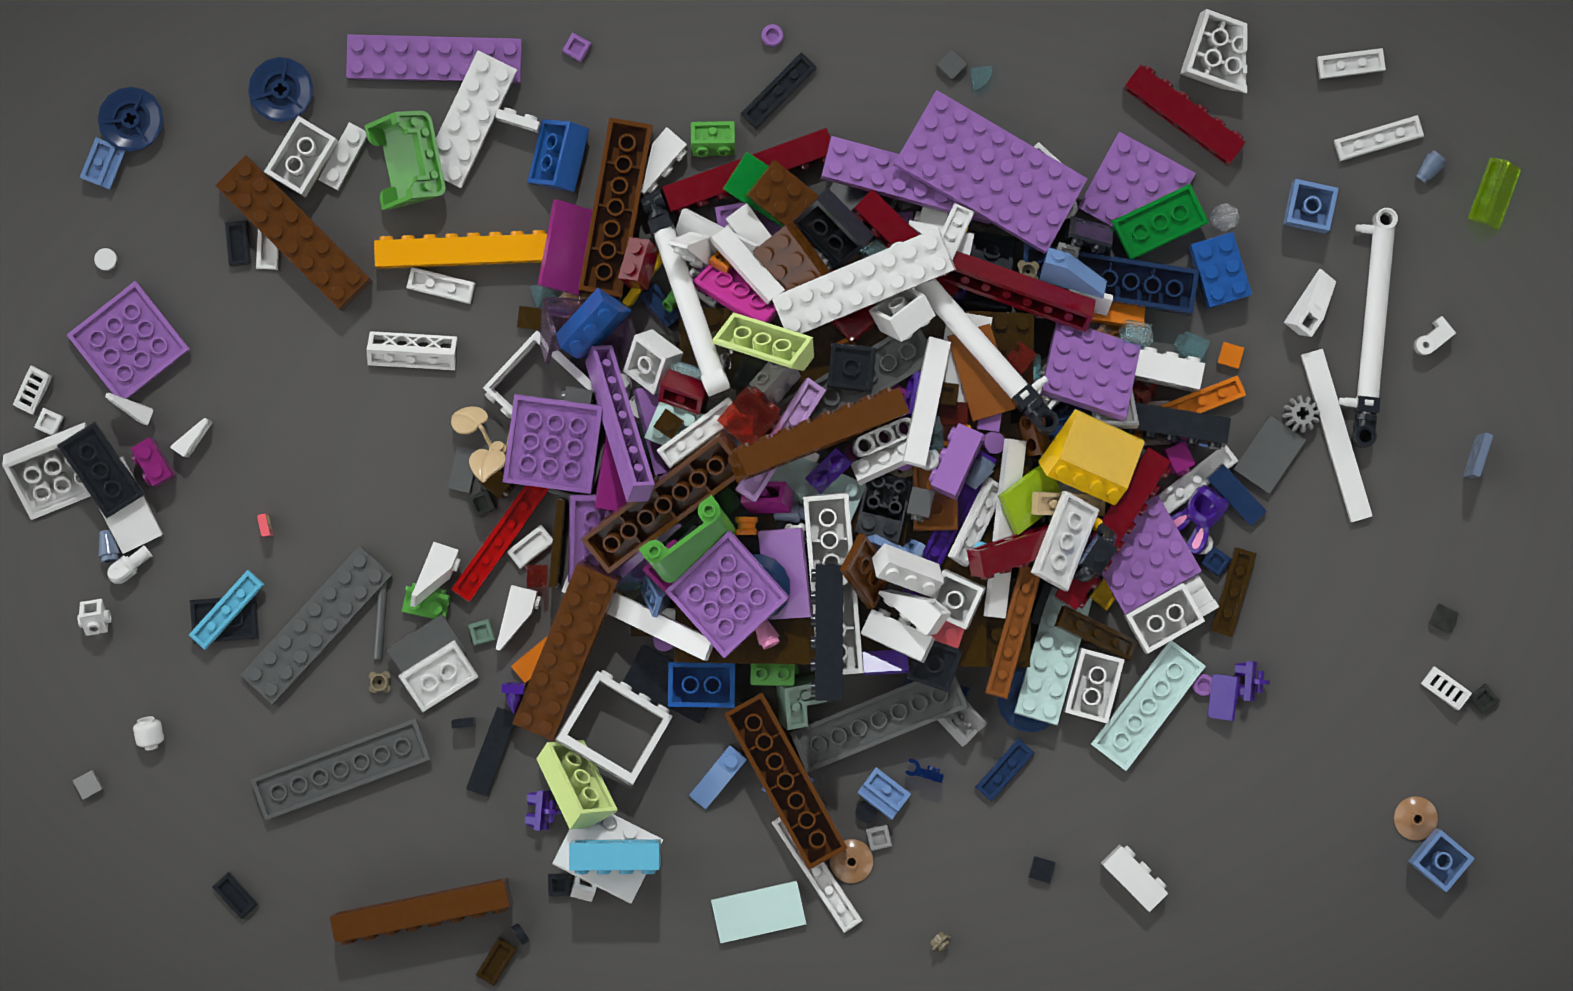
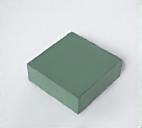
M490 619L468 625L474 646L496 640Z

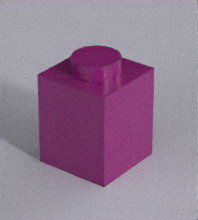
M1185 441L1160 452L1162 456L1171 461L1169 467L1172 468L1170 471L1171 476L1178 473L1179 477L1191 472L1189 467L1196 465Z

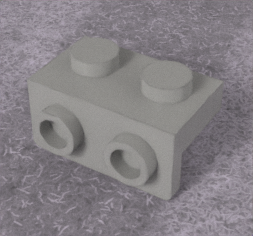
M769 361L749 385L760 392L767 406L774 408L793 385L797 383L801 375L796 369Z
M969 703L968 708L938 719L962 747L987 724Z

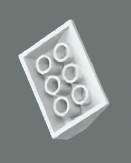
M85 422L3 455L2 466L31 520L91 496L57 446L60 442L86 427Z
M613 814L589 828L569 829L552 864L631 904L646 875L642 874V870H634L633 874H619V870H612L610 874H597V870H589L588 874L577 875L575 871H569V843L572 840L661 838Z

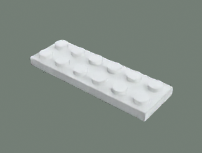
M477 51L436 137L444 180L460 188L465 183L494 122L497 110L500 109L518 71L481 51Z

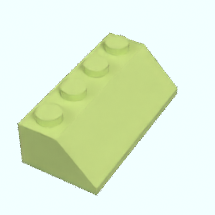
M734 312L712 339L713 344L804 371L814 358L813 337Z
M577 740L586 746L584 740ZM547 742L536 759L569 829L589 828L616 813L617 807L597 766L558 742Z

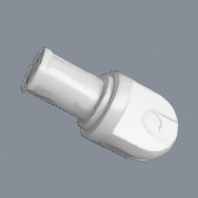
M143 545L130 557L122 556L108 568V578L115 584L126 582L137 573V567L152 557V554Z

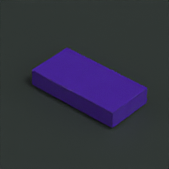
M896 650L862 652L864 675L909 673L908 656Z

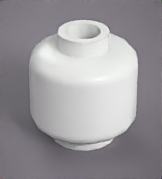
M153 716L140 718L133 726L136 744L139 747H145V750L158 748V744L164 740L161 722Z

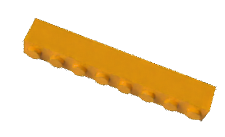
M534 230L532 234H524V231H511V235H502V232H489V236H480V233H467V237H458V234L451 233L445 234V238H437L435 234L423 235V238L415 239L414 235L401 236L402 239L393 240V236H381L380 240H374L375 267L377 269L542 263L547 234L545 230Z

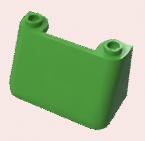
M394 112L364 125L368 141L374 146H383L391 187L383 189L380 193L382 210H392L443 195L446 189L432 119L427 112Z
M712 495L702 501L698 507V515L704 523L671 548L667 549L657 540H651L639 548L645 559L664 581L668 583L675 582L728 531L735 535L736 530L733 523Z

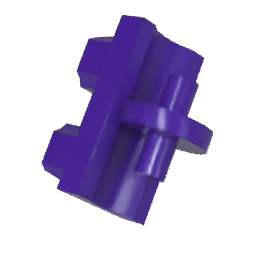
M1246 661V663L1235 664V675L1245 676V685L1239 684L1237 697L1244 698L1245 701L1255 700L1256 684L1257 693H1263V684L1270 685V680H1264V671H1258L1256 679L1257 662Z
M537 790V792L527 794V804L536 805L535 814H526L525 825L534 827V830L537 831L549 830V822L554 823L555 814H561L560 809H555L556 801L551 800V790Z

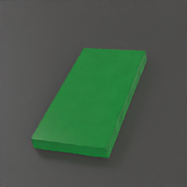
M746 152L723 189L783 228L780 223L745 196L768 167V165Z
M1191 184L1111 221L1128 259L1132 260L1209 223Z

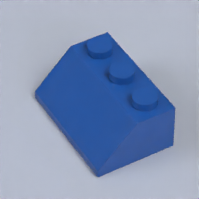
M542 119L527 182L560 191L574 192L588 139L589 128L570 121Z
M597 288L555 334L560 348L576 359L587 358L591 346H600L630 314L631 309L600 288Z

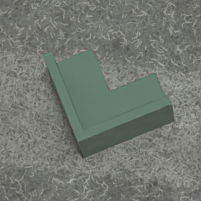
M815 674L795 677L794 686H776L778 721L785 729L792 730L808 727L807 706L827 702L815 701V695H811V681H815Z

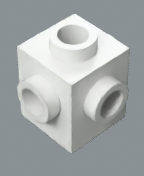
M102 599L80 602L79 615L77 617L78 625L80 628L83 627L86 636L108 632V623H111V613L105 609Z

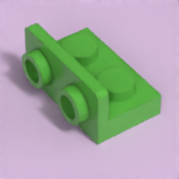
M734 121L691 122L692 156L735 155Z
M412 583V587L406 586L402 612L432 619L443 614L446 618L451 595H446L447 590L438 588L416 607L410 606L411 597L416 583Z
M751 664L750 683L751 685L794 686L795 675H799V666L796 664Z

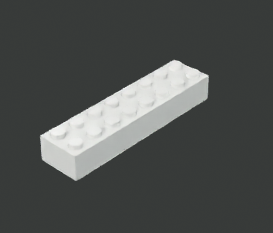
M935 228L771 298L783 327L804 334L952 272L956 268L940 229Z
M849 492L803 497L811 591H816V582H811V569H816V563H843L853 545ZM843 575V674L863 673L857 594ZM812 605L813 614H815V605Z

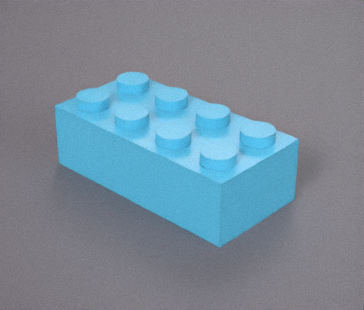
M661 839L572 840L569 843V871H575L577 875L588 874L589 870H597V874H610L612 870H619V874H633L634 870H642V874H655L656 870H659L661 867Z

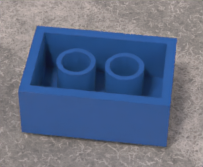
M1233 232L1193 243L1188 247L1194 269L1199 270L1198 283L1206 309L1248 298L1252 295Z
M668 662V707L734 708L735 663Z

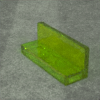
M1490 157L1468 219L1487 224L1493 229L1499 230L1521 169L1508 160Z

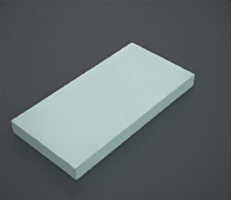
M797 881L711 900L720 943L806 924Z

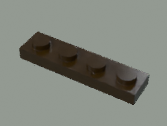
M1234 547L1219 598V607L1216 609L1210 629L1211 632L1228 637L1233 636L1257 553Z
M1061 606L1054 625L1125 661H1131L1138 643L1137 640L1067 606Z

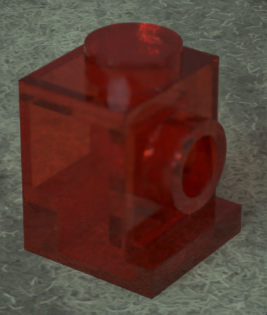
M1019 341L1016 344L1018 350L1013 349L1006 360L1021 376L1037 354Z

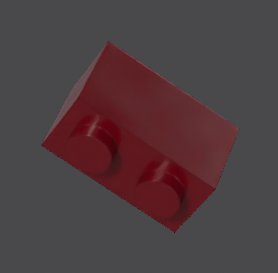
M629 237L618 279L629 288L648 290L659 253L658 248L650 240Z
M669 369L660 385L658 401L700 415L709 396L702 379Z

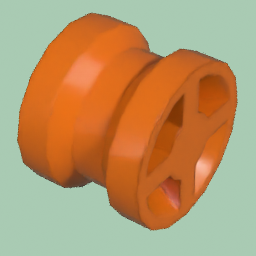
M736 517L738 529H736L735 535H758V530L756 529L758 517Z

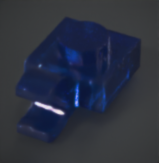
M908 760V762L914 763L916 768L914 771L906 770L905 773L907 775H915L942 783L944 774L940 773V768L928 765L927 769L920 767L917 760Z

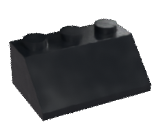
M829 188L825 189L793 221L805 238L837 270L861 251L874 236Z

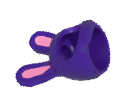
M1206 485L1197 487L1190 497L1185 510L1171 517L1179 532L1191 521L1197 524L1187 542V546L1193 554H1199L1205 549L1211 527L1224 516L1229 505L1228 501L1221 494Z

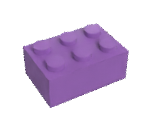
M958 423L957 428L952 427L947 438L949 445L947 448L943 447L938 458L940 465L938 469L934 468L929 477V483H931L933 491L957 501L984 441L983 433Z

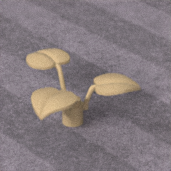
M473 406L465 407L452 415L451 425L459 434H471L477 428L481 430L489 450H476L470 456L469 464L474 475L482 483H485L491 475L505 466L508 440L506 445L500 441L491 443L482 426L488 420L485 410Z

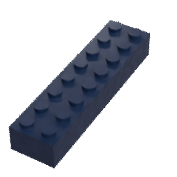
M1025 244L1022 260L1031 263L1035 261L1039 264L1037 269L1039 280L1047 252L1044 254L1034 247ZM1079 252L1078 260L1107 280L1105 293L1113 295L1112 302L1190 316L1193 314L1199 276L1198 269Z

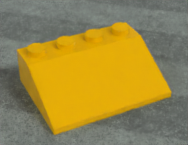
M1075 409L1038 463L1048 477L1112 505H1116L1128 489L1145 442L1134 435Z

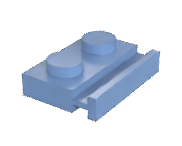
M96 137L80 178L111 190L126 151L119 150L107 141Z
M877 767L856 793L890 820L894 818L911 795Z

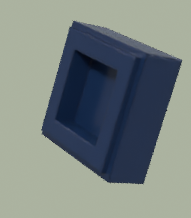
M1213 546L1200 564L1219 577L1231 558Z

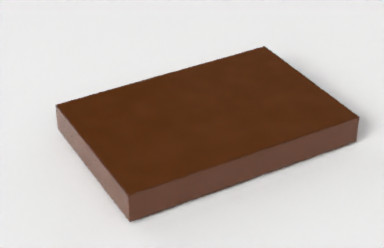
M859 533L840 571L867 609L874 610L881 597L878 593L885 589L888 581L876 577L872 557L877 553V550L865 534Z

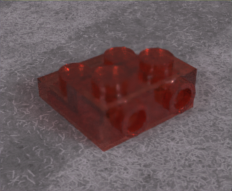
M747 386L717 419L742 444L749 442L750 445H753L752 443L764 436L781 417L778 413L781 409L772 401L767 403L762 399L764 394L755 386L752 389Z

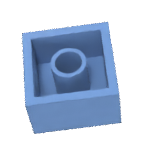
M1295 179L1291 183L1283 225L1326 234L1330 231L1339 188Z
M1435 828L1407 862L1440 890L1447 892L1475 858L1442 830Z

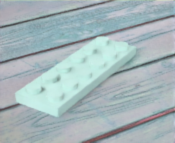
M1054 587L1051 589L1039 622L1030 654V667L1026 669L1014 713L1057 725L1081 639L1054 626L1061 606H1067L1054 598L1058 590ZM1089 598L1083 609L1078 607L1076 611L1088 616L1092 599Z
M1172 640L1167 642L1110 717L1108 724L1104 725L1091 742V745L1127 771L1206 666Z

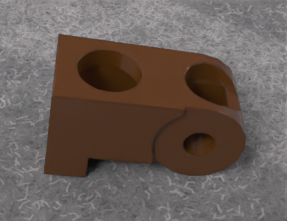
M1025 414L1022 415L1019 423L1023 441H1027L1026 456L1044 454L1053 440H1049L1048 435L1040 434ZM1045 417L1041 418V424L1044 427L1046 426Z

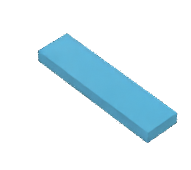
M247 570L193 629L189 636L206 650L265 584L250 570Z

